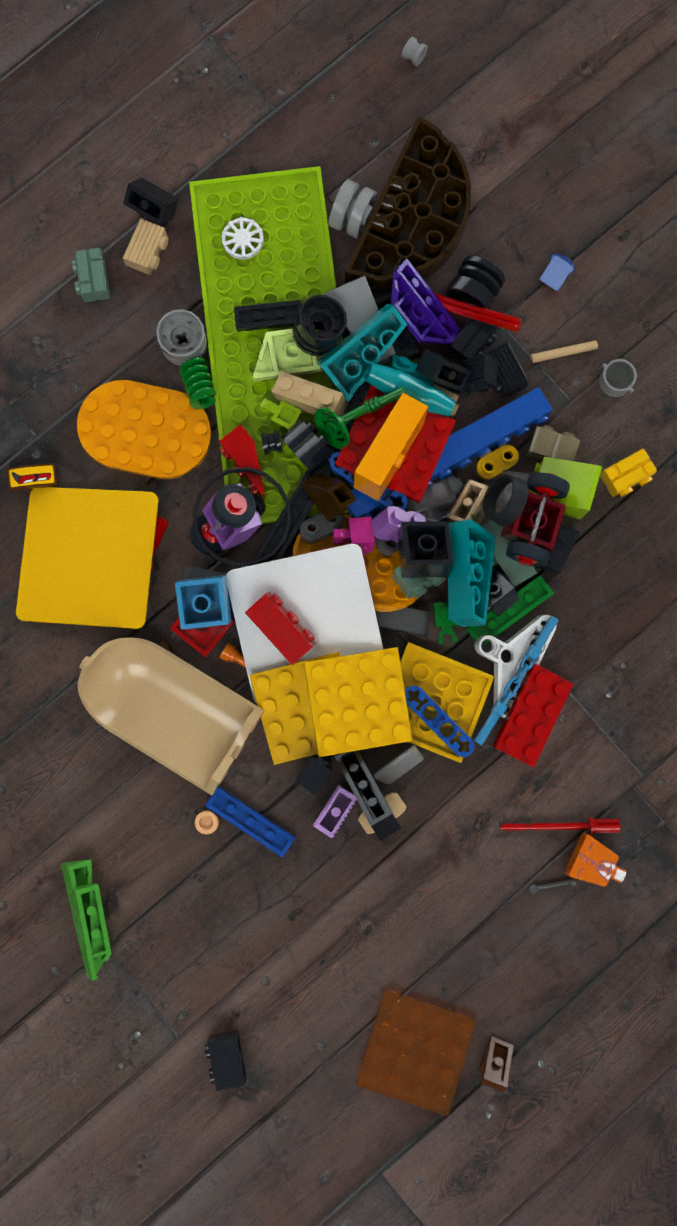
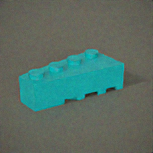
M386 304L316 363L338 392L343 393L345 399L349 402L357 388L365 381V375L370 364H378L382 355L394 343L407 323L394 305Z
M471 519L450 522L449 528L454 565L448 577L449 620L461 627L486 625L496 536Z

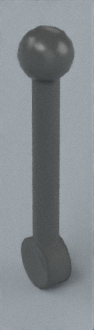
M570 877L568 880L543 885L530 884L528 889L532 894H535L538 890L564 885L575 886L577 879Z

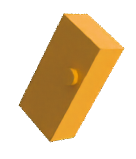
M402 393L357 467L353 488L379 501L422 429L427 414V405Z

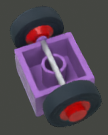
M241 483L226 485L219 489L203 508L204 515L198 517L199 532L206 545L216 554L246 542L262 525L260 515L256 511L255 500L252 494L242 487ZM193 522L190 529V539L193 546L201 553L210 555L203 549L195 534Z

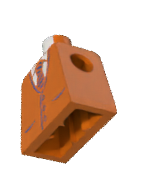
M585 833L581 834L564 872L572 878L604 887L607 886L609 879L622 883L626 876V870L616 866L619 856Z

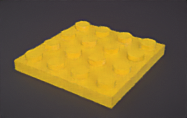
M408 642L400 661L404 691L409 686L420 687L471 738L495 676ZM408 691V700L410 702L415 700L419 704L415 708L419 711L421 706L428 701L424 698L423 702H421L417 697L418 691ZM407 706L412 741H409V743L462 763L463 757L456 755ZM427 706L423 714L426 719L432 720L436 717L437 712L434 707ZM443 723L440 727V732L443 736L448 737L453 733V727L449 723ZM457 732L456 736L449 740V743L452 745L453 741H456L460 746L458 751H466L469 743L467 741L461 742L457 738L461 734Z
M398 647L304 662L319 757L412 741Z
M340 651L299 661L294 665L288 664L249 675L257 705L264 710L261 720L274 765L318 754L304 662L341 656Z

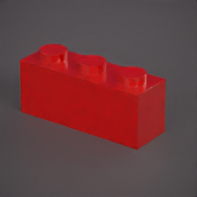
M268 592L254 603L245 614L288 662L294 665L316 645L315 637L307 628L303 629L298 624L299 619L292 611L288 612L282 606L284 602L276 593L271 594V592Z

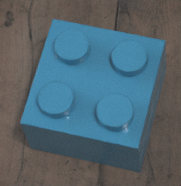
M226 575L185 579L175 582L181 630L228 625L232 621Z

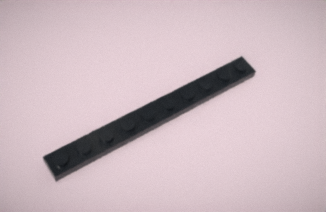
M364 381L357 388L353 397L347 402L348 404L343 415L363 404L371 384ZM355 420L346 424L348 433L350 432ZM329 445L327 449L331 454L313 471L307 469L289 499L292 522L287 539L274 556L261 563L279 560L284 557L300 530L301 524L306 520L315 504L301 484L317 474L331 477L333 472L329 467L330 458L334 453L341 452V449ZM286 506L253 561L270 553L282 539L287 524Z

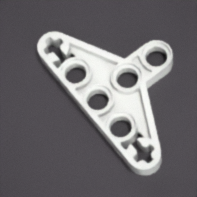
M550 615L537 616L506 642H502L490 635H482L475 641L476 652L494 662V704L497 700L500 701L509 680L518 672L531 641L537 639L538 635H533L534 631L540 633L543 629L541 622L546 621L547 623ZM556 626L551 632L545 644L543 645L541 649L542 652L539 655L538 659L535 661V664H540L542 657L556 630ZM485 639L490 640L492 644L488 652H484L481 648V644ZM507 649L511 653V658L508 662L504 663L501 659V653ZM530 658L526 659L529 663L532 661ZM527 672L525 673V675L523 676V678H522V680H521V685H522V682H523V680H524V678H525ZM509 699L507 703L509 710L514 700ZM505 711L502 718H506L508 712Z

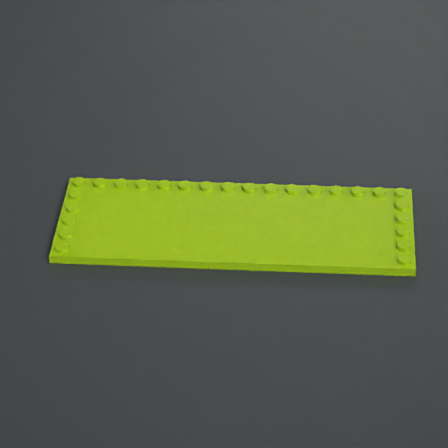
M320 166L189 182L212 382L214 384L213 388L216 391L214 398L216 400L215 407L219 440L241 424L255 442L260 470L267 473L282 486L288 500L308 468L281 439V436L288 430L271 422L273 415L260 410V405L264 398L279 406L280 402L277 401L271 392L277 378L254 382L252 378L266 332L292 329L293 326L237 332L234 307L301 300L303 304L312 296L322 295L336 289ZM243 217L253 219L261 227L264 242L262 249L257 255L250 259L240 260L233 258L225 251L222 244V232L229 221ZM239 223V224H236L235 226H236V228L239 230V229H240V223ZM243 223V228L246 229L248 224ZM252 226L249 232L256 230V228ZM232 228L228 230V232L235 233ZM257 233L251 237L260 239V234ZM226 236L225 238L226 241L234 239L230 236ZM252 242V243H251V245H252L255 249H256V247H257L258 244H259V243H256V242ZM235 243L227 245L228 248L232 250ZM249 247L245 249V254L252 252ZM238 248L235 253L242 254V249ZM342 335L341 338L339 339V342L337 343V345H338L341 341H343V335ZM324 372L296 375V377L338 391ZM302 411L298 421L302 419L305 424L310 421L318 430L315 423V415ZM274 430H279L283 452L277 453L274 451L269 455H265L261 432L269 434L273 433ZM319 430L315 434L317 437L321 435ZM221 454L223 471L233 469L236 466L231 459L227 461ZM229 473L224 476L225 486L241 483L242 487L254 495L247 486L250 482L245 476L242 479L237 473ZM334 473L332 474L331 478L341 480L345 483L349 490L353 489V487L349 485L347 482L339 478ZM262 476L266 496L263 500L266 504V510L260 516L261 523H274L279 518L286 503L278 488ZM315 504L307 518L321 514V511Z

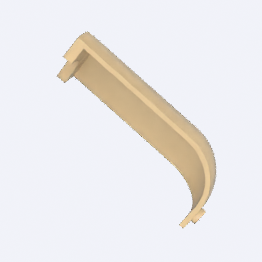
M119 638L109 641L100 646L90 657L86 656L79 666L82 669L78 680L80 699L89 714L102 727L210 795L214 794L223 781L234 758L237 759L245 746L246 739L253 732L264 712L260 707L163 647L140 638Z

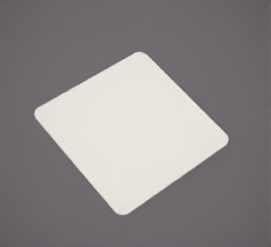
M347 544L233 569L226 575L229 596L251 692L255 702L256 698L249 675L290 664L245 614L254 603L268 592H271V594L276 593L284 602L282 606L288 612L292 611L299 619L298 624L303 629L307 628L315 637L316 645L297 662L340 651L341 656L383 649L363 553L357 544Z

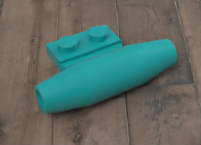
M393 354L389 361V367L375 363L370 364L364 380L384 394L403 387L408 396L428 406L427 412L447 417L451 415L455 407V400L433 386L432 380L415 370L417 365L408 358Z

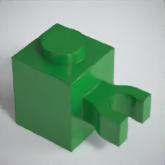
M448 602L434 603L432 605L434 629H441L438 636V644L444 643L443 636L445 634L451 636V643H456V634L452 628L458 625L449 620Z

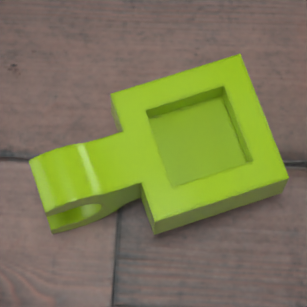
M264 398L260 405L261 411L273 415L271 422L286 430H289L297 423L302 413L301 409L281 400L278 406Z

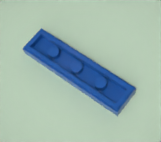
M220 786L205 805L282 858L296 838Z

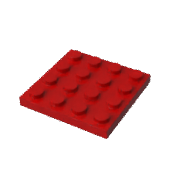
M371 385L363 404H365L366 400L370 402L371 398L374 399L375 396L381 397L385 394ZM398 400L382 406L381 410L378 409L376 412L373 410V413L370 414L368 412L355 419L349 432V445L346 448L343 445L335 462V467L346 469L347 473L350 471L355 476L357 467ZM427 412L422 429L405 455L406 457L402 465L396 470L387 485L389 491L393 492L395 490L400 492L407 499L420 504L456 420L444 415Z

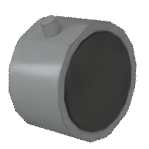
M624 359L612 360L608 365L605 363L602 365L604 369L600 374L599 384L605 394L611 397H621L628 391L630 393L634 391L632 387L636 382L637 373L632 363Z

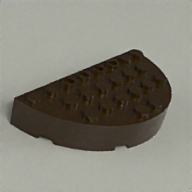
M419 116L411 129L345 270L346 283L365 276L370 289H392L393 272L406 258L422 279H425L449 260L462 239L471 207L469 172L455 144L452 141L450 142L438 127Z

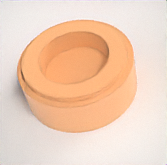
M210 810L199 813L195 819V827L202 834H211L219 826L218 816Z

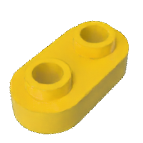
M504 445L481 458L476 465L477 475L483 480H491L512 468L519 459L517 449L511 445ZM504 453H510L511 459H506ZM485 464H490L492 466V470L487 471L485 469Z

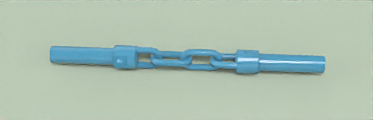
M550 616L534 644H531L525 653L518 672L506 685L504 695L500 701L497 700L491 709V714L474 740L480 746L487 739L499 717H502L508 708L506 704L516 694L523 676L538 659L543 645L559 621L557 618ZM527 658L532 659L529 666L525 663ZM512 682H514L517 685L511 693L507 690L511 686Z

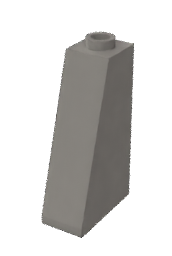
M365 276L322 294L336 299L343 306L347 314L345 329L349 334L379 311ZM393 345L382 355L381 360L378 362L379 365L388 363L391 359L390 356L396 354Z

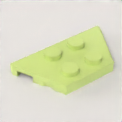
M292 329L266 332L253 374V382L278 378L280 371L293 376L323 372L316 363L323 356H311L297 347L293 339Z

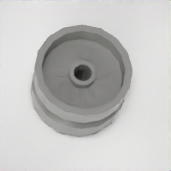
M349 179L344 181L334 201L329 217V226L338 231H342L346 227L348 235L359 239L374 210L377 192L367 187L360 191L358 183Z

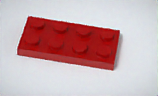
M534 663L532 668L528 670L492 747L534 768L573 684Z

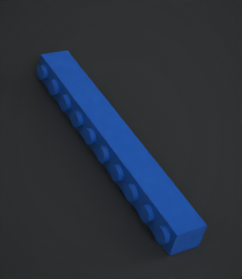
M538 387L450 435L427 488L433 484L432 481L439 477L443 480L453 473L452 470L460 467V469L467 467L472 463L471 460L477 456L479 458L485 457L497 445L500 448L511 441L510 438L518 435V437L523 436L535 424L541 426L546 423L553 409L540 388ZM353 488L350 490L357 499L347 509L351 518L373 517L374 513L385 510L357 489ZM388 491V494H387L386 498L383 499L384 502L387 501V498H389L390 500H392V499L390 498V494H391L390 491Z

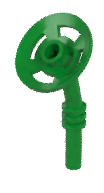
M401 387L381 397L375 396L374 399H370V402L366 400L365 404L342 416H338L328 408L321 407L315 412L316 426L330 445L337 449H342L343 445L346 448L350 442L349 433L346 428L347 423L368 412L371 414L373 410L375 412L378 409L381 410L382 406L399 399L402 393L406 394V392Z

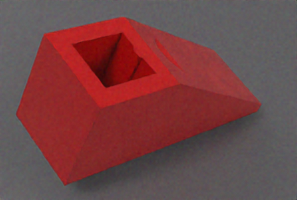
M241 424L219 440L221 446L219 451L227 461L230 459L236 465L233 468L249 467L261 471L255 442ZM247 471L236 472L241 479L245 476L250 482L247 486L254 495L259 494L262 499L266 497L262 476Z

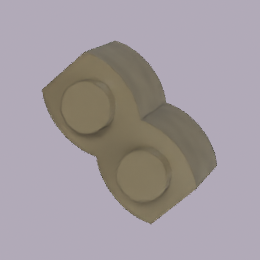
M537 426L533 431L526 456L541 461L543 457L574 461L580 440L569 432L560 434L555 432L554 428L550 426Z

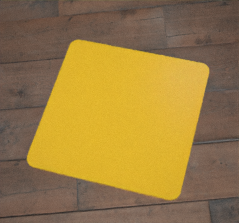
M55 487L34 488L29 498L16 606L17 618L22 621L131 629L143 627L147 615L159 502L158 496L153 492Z

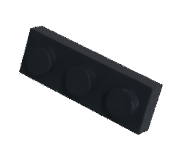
M301 300L234 307L236 330L241 332L294 326L302 302Z

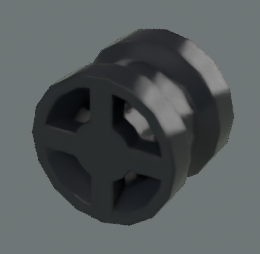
M274 430L273 433L269 434L261 432L265 455H269L274 451L277 453L283 452L279 430Z

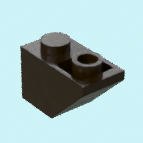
M317 474L301 484L302 488L328 522L344 513L357 500L343 481L325 475Z

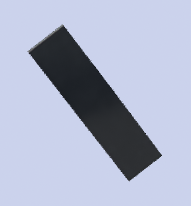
M370 289L378 310L382 309L386 304H391L392 293H389L388 289ZM406 326L392 345L396 353L395 355L408 358L420 351L411 331Z

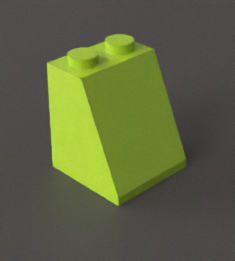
M543 457L540 463L536 462L533 472L551 473L569 482L570 488L566 498L549 497V499L566 505L563 515L580 520L590 511L602 466Z

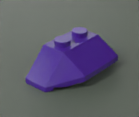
M407 258L403 260L393 272L391 305L395 306L407 323V328L419 343H452L462 329Z

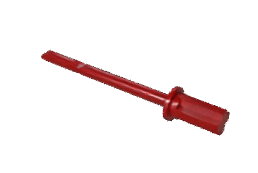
M589 817L588 823H533L529 825L515 823L502 824L500 829L505 831L528 829L589 830V835L593 836V833H620L621 826L620 819H592V817Z

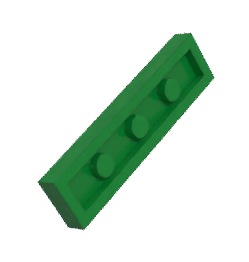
M540 575L517 592L519 601L497 617L491 611L487 614L486 625L470 626L466 631L474 641L482 635L496 637L552 596L554 592ZM485 639V640L482 642L481 647H482L483 645H485L487 642H489L490 640Z

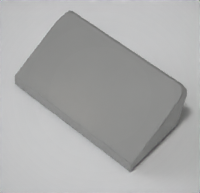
M412 745L378 770L374 777L389 785L423 761L424 756L415 745Z

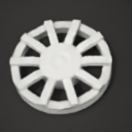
M239 217L229 221L222 232V244L225 251L233 258L240 260L250 259L262 249L264 242L263 232L253 219ZM240 223V229L238 230L235 225ZM243 223L248 224L246 229L243 228ZM252 226L256 228V230L249 232ZM232 228L235 233L228 232V230ZM257 233L260 234V239L251 237ZM226 236L234 238L228 241L225 240ZM252 242L259 243L256 249L251 245ZM235 243L233 249L230 250L227 245ZM249 247L252 252L245 254V249ZM238 248L242 249V254L235 252Z

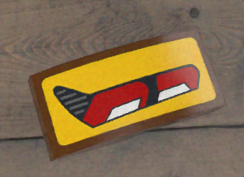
M55 463L25 465L6 469L9 492L32 491L33 488L57 486Z

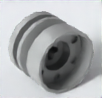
M180 309L172 310L159 321L156 330L157 341L167 360L174 365L181 366L191 358H203L207 349V337L199 317L190 311ZM186 338L188 343L183 342L182 345H180L179 341H184Z

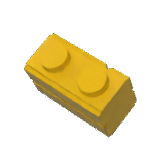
M642 448L600 473V477L612 497L619 494L621 497H624L634 491L632 487L638 483L642 487L653 480L651 476L657 472V469L653 462L650 461V457L645 449Z

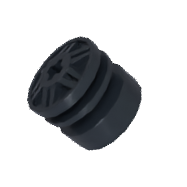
M467 256L463 260L462 266L458 269V276H455L449 284L446 295L447 297L490 309L494 302V297L499 294L500 288L503 287L506 279L502 271L493 263L478 256Z
M315 295L308 298L302 304L292 328L293 339L297 347L311 356H323L332 350L339 342L347 325V314L343 306L336 299L328 295Z

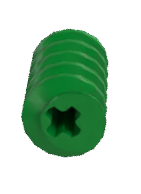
M195 357L185 361L179 369L189 403L194 409L208 408L215 404L216 401L213 398L216 395V391L213 388L214 384L210 381L211 376L208 373V367L205 366L206 361L202 357Z

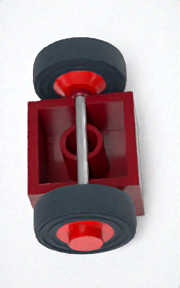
M533 472L530 473L527 480L528 489L532 492L528 491V499L522 513L513 523L503 526L500 537L513 541L508 544L506 556L524 566L545 567L550 556L548 551L554 548L566 505L551 500L549 497L566 498L570 484L551 473Z

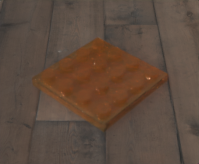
M385 989L356 1086L448 1117L475 1029L476 1019Z

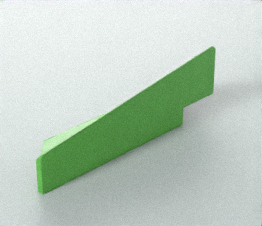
M90 859L61 863V869L86 976L90 980L95 981L98 978L97 973L104 961H108L112 954L99 885L97 883L92 884V863Z

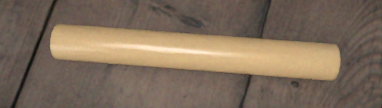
M595 340L531 354V362L536 363L598 349V343Z

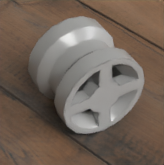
M412 36L405 44L401 56L405 60H411L412 64L417 67L423 61L428 46L424 43H418L417 39Z

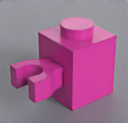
M372 517L349 518L347 530L333 529V545L344 543L357 544L362 549L363 555L373 552L375 536L372 531Z

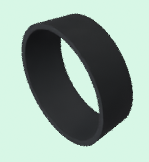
M508 474L497 477L488 487L483 499V512L485 516L499 526H507L513 523L522 513L528 499V485L526 481ZM512 482V495L503 511L495 515V507L499 495Z

